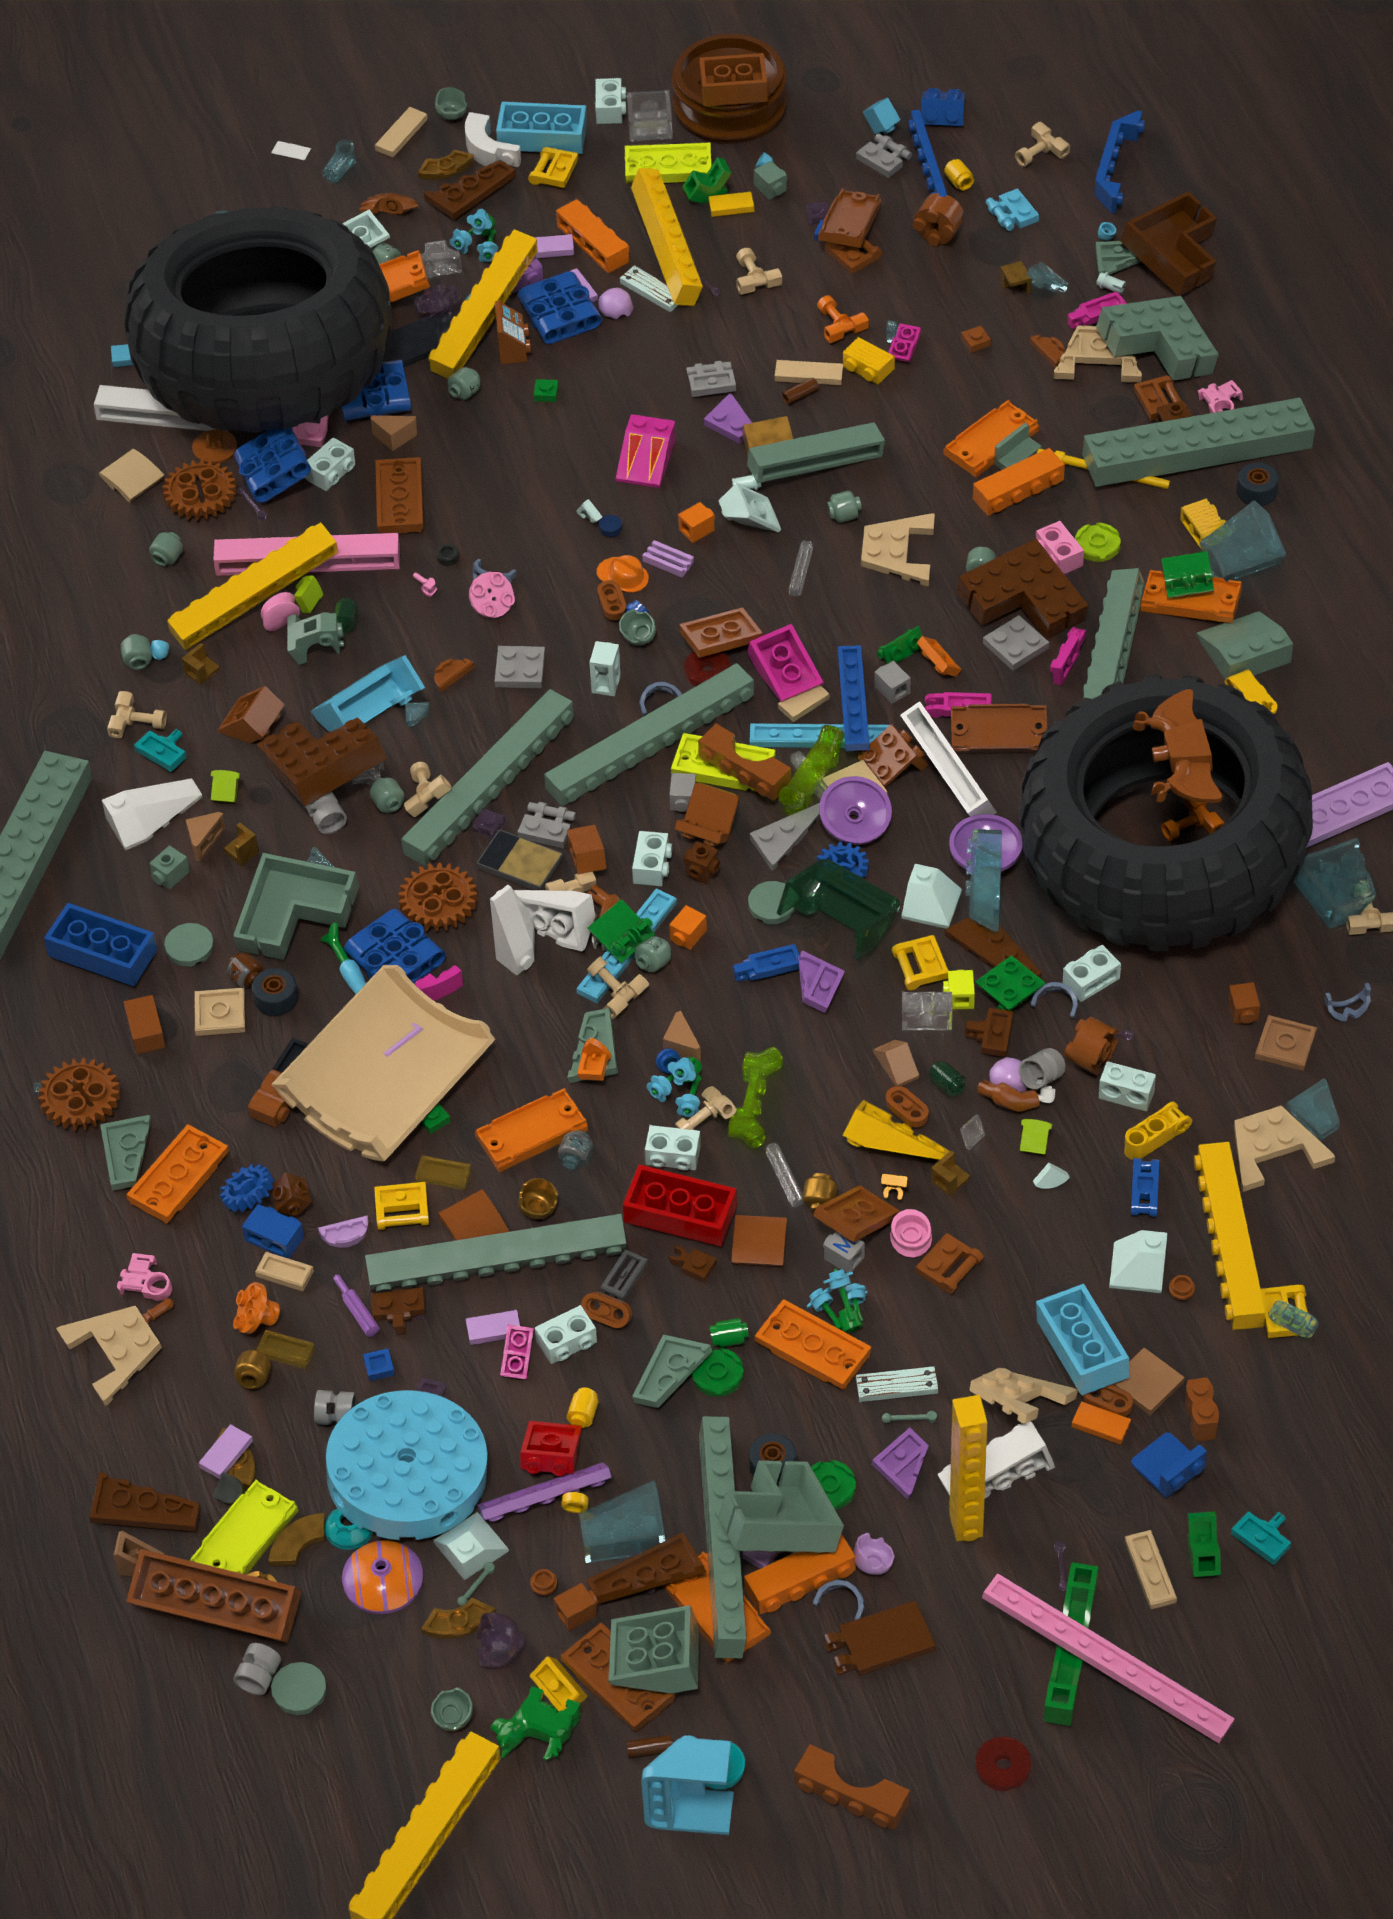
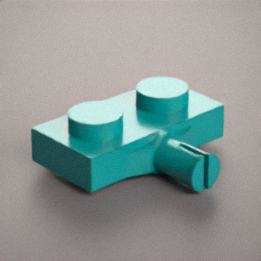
M175 729L168 737L159 736L149 730L134 745L136 752L170 772L187 758L186 751L175 745V742L183 736L178 729Z
M1248 1511L1231 1529V1535L1272 1565H1275L1291 1548V1542L1277 1530L1286 1520L1285 1516L1281 1515L1280 1512H1277L1267 1522L1257 1518Z

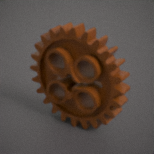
M203 459L200 460L199 464H196L194 460L191 461L189 466L183 463L182 469L175 467V473L169 472V478L164 479L165 485L162 486L167 508L171 507L172 513L178 511L179 517L186 514L187 520L192 516H195L196 520H199L200 516L208 519V514L216 517V511L224 513V506L231 507L230 501H235L234 494H237L236 481L233 478V473L228 472V467L221 468L220 462L213 465L212 460L204 464ZM195 477H199L204 503L200 502Z
M430 863L427 870L420 866V873L417 874L412 871L411 878L405 877V885H400L401 892L398 893L402 913L408 916L410 921H415V923L421 925L424 924L425 931L431 926H434L435 932L438 931L439 926H443L444 930L448 931V925L450 924L456 928L457 921L465 923V916L471 917L472 910L476 909V902L478 901L477 887L474 885L473 878H468L467 871L460 872L459 866L454 870L451 869V864H448L446 868H442V864L438 863L437 868H433Z
M82 1058L81 1063H77L75 1059H72L71 1065L63 1061V1068L59 1069L54 1066V1074L46 1073L47 1080H41L42 1088L38 1089L40 1096L38 1100L42 1113L46 1114L48 1121L53 1119L55 1126L62 1122L63 1129L72 1125L73 1130L76 1131L78 1125H82L83 1129L86 1130L89 1123L96 1127V1120L99 1119L105 1122L104 1115L112 1116V1108H118L117 1100H120V1086L117 1076L112 1074L111 1068L105 1069L103 1062L96 1066L95 1059L89 1064L86 1063L85 1058Z

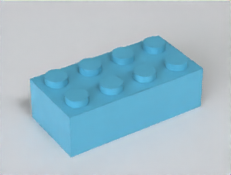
M501 102L496 130L497 142L519 145L520 151L541 152L544 147L583 154L587 130L586 105Z
M1084 1284L1036 1301L1037 1322L1081 1396L1130 1378L1129 1357Z

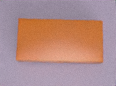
M1082 1401L1072 1421V1428L1122 1445L1131 1425V1419Z

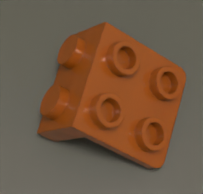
M892 724L869 744V750H863L858 755L859 760H864L884 787L889 785L911 763L921 771L929 765L923 758L926 755L918 745L914 746L911 743L913 740L912 736L905 729L900 731Z
M696 783L692 790L685 819L677 820L675 830L681 831V835L687 838L695 839L696 836L703 838V843L712 846L728 842L739 803V796L703 783Z

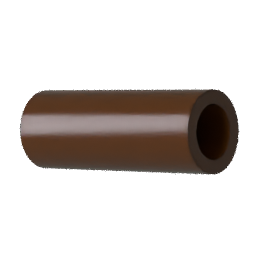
M810 378L782 392V398L788 405L818 390L819 385L815 378Z
M671 1735L626 1741L629 1758L660 1754L672 1745Z

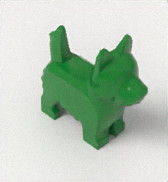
M532 1686L529 1690V1696L511 1719L497 1718L490 1726L491 1730L497 1735L496 1739L500 1748H503L501 1758L504 1759L526 1737H533L549 1743L543 1757L545 1761L552 1759V1757H558V1751L562 1750V1744L570 1739L572 1729L578 1725L581 1719V1704L567 1699V1708L558 1711L557 1708H553V1705H547V1702L542 1701L544 1693L542 1689Z

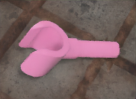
M416 572L413 574V577L422 583L421 590L425 595L430 597L437 591L433 578L427 580Z

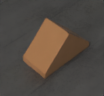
M371 415L372 434L392 451L417 436L416 416Z
M221 812L186 819L188 835L196 861L200 862L225 830L224 817Z
M678 1011L663 1038V1049H674L678 1052L680 1058L694 1057L701 1062L700 1046L682 1012Z
M893 1040L873 1049L874 1055L895 1086H902L919 1078V1073L907 1042Z
M120 1531L114 1551L118 1575H134L140 1549L160 1554L164 1553L126 1532Z

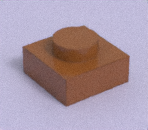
M982 326L961 332V339L971 353L991 346V339Z

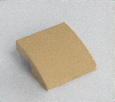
M132 449L99 472V476L113 491L117 489L129 503L164 479V474L148 458L135 449Z

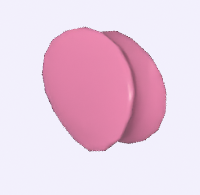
M283 592L273 596L261 609L260 615L264 628L267 631L275 632L286 627L287 616L293 614L299 616L300 608L295 604V598L291 593Z
M906 1209L899 1212L893 1218L890 1239L896 1251L906 1257L914 1258L920 1257L931 1247L932 1233L930 1222L922 1212Z

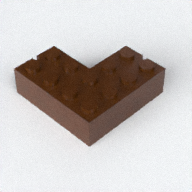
M1189 191L1126 222L1120 240L1178 296L1192 290L1194 286L1198 287L1209 281L1217 262L1198 243L1211 237L1218 218L1203 206L1195 223L1201 202Z
M1037 539L959 576L956 593L967 607L971 606L970 611L981 625L1021 607L1044 638L1048 640L1064 632L1065 627L1070 629L1084 622L1086 618L1088 604Z
M358 717L347 721L338 729L326 733L324 737L318 740L296 721L280 730L279 735L267 736L257 744L266 766L304 806L387 759L378 737Z

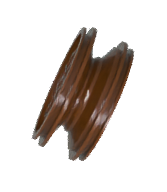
M720 34L701 39L686 48L674 65L672 71L674 112L681 124L690 133L707 141L731 144L761 137L776 126L786 109L785 65L778 53L770 45L751 36ZM764 53L768 102L703 106L699 58Z

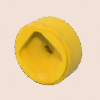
M578 1492L565 1493L562 1496L561 1507L570 1513H583L588 1509L589 1498Z

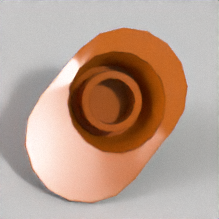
M631 555L605 559L597 567V576L601 581H615L624 592L634 593L641 591L648 583L649 575L646 569L642 567L641 562L636 557Z

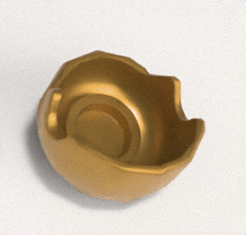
M533 1178L525 1182L518 1199L520 1211L532 1219H545L553 1213L557 1205L558 1191L553 1183L544 1178Z

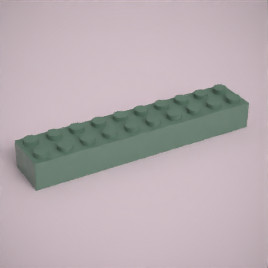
M1294 398L1085 435L1082 456L1097 487L1149 476H1159L1310 449L1313 445L1315 427L1301 398Z
M44 750L0 835V960L92 781L88 760Z

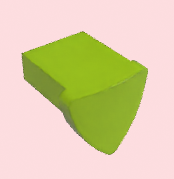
M309 575L303 577L296 585L297 592L294 595L302 613H311L319 599L323 597L318 581L314 576Z
M227 770L211 771V776L213 777L211 800L236 803L240 774Z
M1034 1119L1021 1120L1023 1132L1020 1151L1046 1154L1049 1129L1052 1130V1124Z

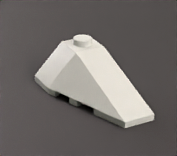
M186 779L125 790L103 799L102 803L106 820L126 851L147 842L161 826L165 828L170 824L169 820L175 815L182 814L202 798V794L193 779Z
M507 885L490 898L496 960L517 976L523 970H527L534 962V919L512 887Z
M514 890L533 917L534 928L538 930L537 934L543 937L548 935L556 939V944L562 947L579 951L585 950L590 931L587 928L595 919L591 894L576 891Z

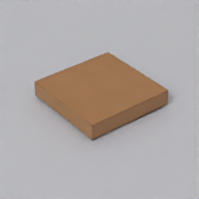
M1268 1015L1255 1053V1059L1304 1071L1317 1027Z
M1143 1348L1129 1361L1130 1378L1112 1385L1129 1392L1133 1397V1403L1148 1415H1151L1184 1383L1185 1377L1146 1348Z

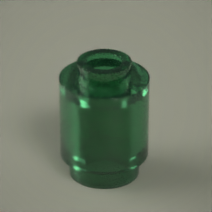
M350 598L340 599L334 608L338 623L342 622L344 633L354 629L358 611L355 601Z
M938 1061L930 1068L929 1077L931 1082L948 1096L959 1095L964 1090L965 1076L949 1063Z

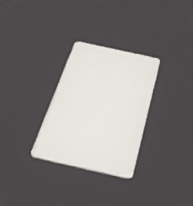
M278 141L271 153L305 160L311 148Z

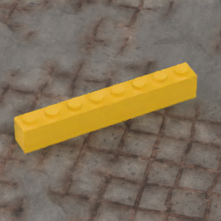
M639 168L631 189L675 305L695 306L703 286L658 169Z
M515 229L510 236L505 237L501 250L496 252L492 258V264L489 268H485L480 282L473 286L471 296L462 303L460 313L451 320L447 333L444 332L442 334L439 345L431 351L428 359L431 372L449 378L460 368L464 367L496 317L495 301H500L503 304L506 302L538 252L536 238Z
M321 522L316 526L309 527L302 535L290 539L280 549L271 551L261 561L252 563L247 570L239 575L232 576L228 582L220 587L213 588L203 598L196 599L184 610L175 612L167 620L170 632L186 651L338 554L336 540Z
M1229 1142L1199 1145L1198 1155H1194V1167L1196 1171H1200L1201 1175L1198 1176L1199 1191H1204L1205 1195L1202 1198L1204 1213L1209 1214L1207 1230L1209 1234H1213L1214 1240H1211L1212 1254L1218 1257V1261H1216L1217 1277H1222L1223 1283H1220L1221 1297L1227 1300V1305H1225L1226 1320H1231L1233 1330L1264 1327L1266 1312Z
M980 1395L952 1400L949 1515L957 1542L963 1540L973 1541L983 1537L987 1419Z
M471 1731L466 1739L459 1741L455 1749V1755L451 1761L447 1760L444 1763L436 1783L432 1782L429 1785L423 1802L414 1807L408 1824L398 1830L393 1846L390 1850L386 1849L383 1852L379 1862L380 1865L375 1872L371 1871L364 1882L365 1887L360 1894H355L349 1904L351 1919L394 1918L500 1761L498 1745Z

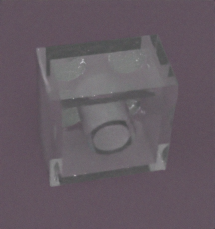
M669 90L627 93L630 141L673 138Z

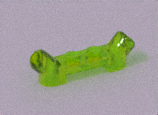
M828 724L822 726L816 743L788 785L780 789L778 799L787 813L793 815L807 809L811 803V796L829 768L833 769L840 758L839 749L845 735L842 729Z
M771 1046L760 1053L746 1051L742 1066L743 1081L749 1082L743 1108L735 1107L737 1111L730 1117L728 1135L729 1137L741 1138L749 1148L761 1146L766 1139V1131L756 1120L755 1115H760L762 1100H759L760 1094H765L766 1080L764 1078L781 1069L783 1065V1057L777 1048Z

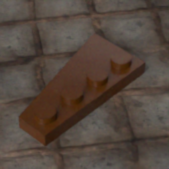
M502 160L478 169L477 174L472 176L464 175L454 184L449 185L446 183L440 186L438 191L432 193L430 190L424 193V200L455 220L516 176V170Z
M986 908L945 929V936L947 938L956 940L960 943L961 948L976 954L985 965L990 964L996 967L1012 955L1042 979V972Z
M99 1471L89 1519L90 1523L196 1532L201 1507L198 1502L169 1493L166 1495L155 1492L154 1488L144 1486V1488L131 1484L129 1480L122 1478L117 1480L109 1477L107 1473Z
M682 1532L587 1579L586 1582L589 1589L595 1594L598 1604L705 1573L706 1570Z

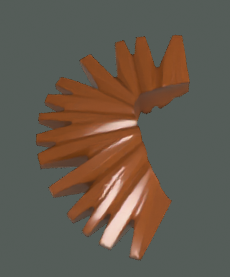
M380 193V195L376 194L375 197H368V200L363 201L359 211L365 212L370 210L372 214H377L379 211L389 214H402L419 206L414 199L406 197V195Z

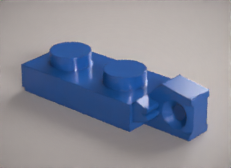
M792 944L748 955V959L743 960V963L733 965L734 978L736 981L757 980L798 970L800 954L796 945Z

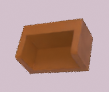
M590 825L567 830L569 851L577 873L583 874L606 869L604 847L596 826Z
M153 995L123 1001L136 1054L165 1048Z

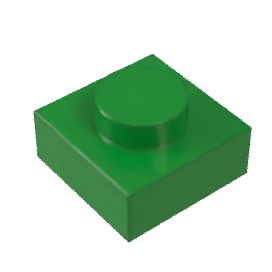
M536 379L534 401L556 402L559 387L558 380Z
M437 1103L420 1124L429 1134H432L451 1121L449 1114Z

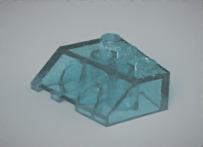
M1255 500L1200 542L1203 552L1208 551L1213 577L1224 578L1226 582L1278 565L1286 556L1269 513Z
M973 829L972 838H967V853H972L971 860L967 859L966 874H971V881H966L965 895H970L969 918L992 931H998L1002 830Z
M1358 838L1306 855L1299 874L1294 881L1329 928L1345 924L1347 916L1358 915L1376 898L1370 873L1367 872L1365 867L1364 855L1360 852Z
M655 1480L578 1514L586 1563L632 1557L665 1541Z

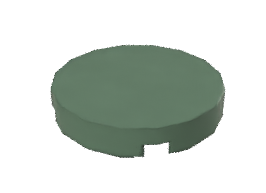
M766 881L758 884L751 890L748 897L749 911L756 920L758 918L766 924L785 922L791 918V914L795 913L797 908L796 894L785 883Z
M197 923L178 925L168 933L164 943L169 959L177 965L187 967L195 966L200 961L202 963L206 961L213 953L214 948L211 932L206 927Z
M304 1662L291 1663L281 1668L274 1676L271 1684L274 1702L282 1711L292 1715H304L314 1711L313 1708L322 1704L327 1693L325 1677L320 1669Z

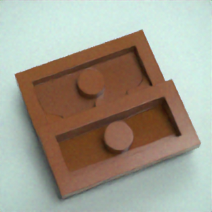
M483 1189L439 1212V1219L452 1235L453 1241L509 1232L497 1209Z
M736 1215L732 1264L784 1267L787 1218Z

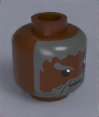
M247 952L233 955L227 963L228 977L240 988L244 989L251 988L254 978L263 971L262 964Z

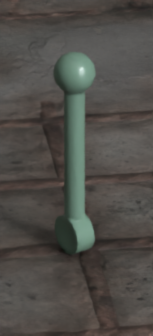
M934 1411L920 1415H890L889 1413H884L881 1419L884 1423L896 1420H927L933 1423L937 1420V1413Z
M488 1562L484 1565L483 1573L465 1595L458 1598L457 1603L459 1606L465 1605L468 1602V1598L488 1574L494 1573L495 1566L493 1563Z

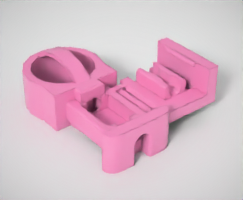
M1233 380L1219 386L1218 390L1214 383L1208 385L1207 389L1202 388L1198 390L1199 401L1205 399L1209 405L1210 413L1223 411L1222 408L1235 409L1233 402L1230 400L1231 397L1235 398L1236 396L1240 401L1243 400L1242 391Z
M136 1253L132 1254L128 1272L126 1269L121 1271L120 1277L122 1281H118L117 1284L121 1295L124 1294V1290L142 1292L145 1298L162 1301L169 1297L173 1286L165 1273L151 1272L149 1270L151 1265H157L158 1263L155 1256ZM159 1280L167 1282L164 1289L156 1288L152 1284Z

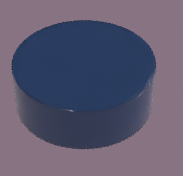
M606 515L599 521V531L606 537L617 536L622 531V521L618 516Z

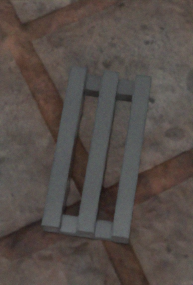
M625 1249L601 1285L600 1292L603 1294L607 1292L609 1296L613 1298L616 1296L619 1300L624 1301L647 1267L648 1259ZM631 1258L632 1260L630 1261L626 1269H624L614 1287H611V1284L613 1283V1281L615 1280V1278L617 1277V1275L619 1274L627 1260ZM639 1262V1264L637 1265V1267L635 1268V1270L633 1271V1273L631 1274V1276L629 1277V1279L620 1291V1288L622 1287V1285L624 1284V1282L626 1281V1279L628 1278L636 1264Z

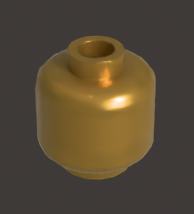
M823 1173L812 1174V1177L807 1178L804 1183L802 1201L810 1207V1211L815 1212L816 1207L836 1197V1182L832 1180L830 1175Z
M257 1350L243 1352L238 1357L234 1371L236 1381L247 1389L262 1387L266 1383L270 1372V1359L264 1353Z

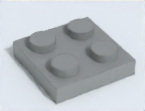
M1019 615L983 637V644L1013 671L1049 649V642Z
M498 646L495 687L542 688L545 647Z

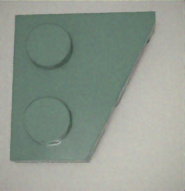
M1121 241L1096 242L1098 277L1101 272L1104 274L1108 272L1110 275L1141 262Z

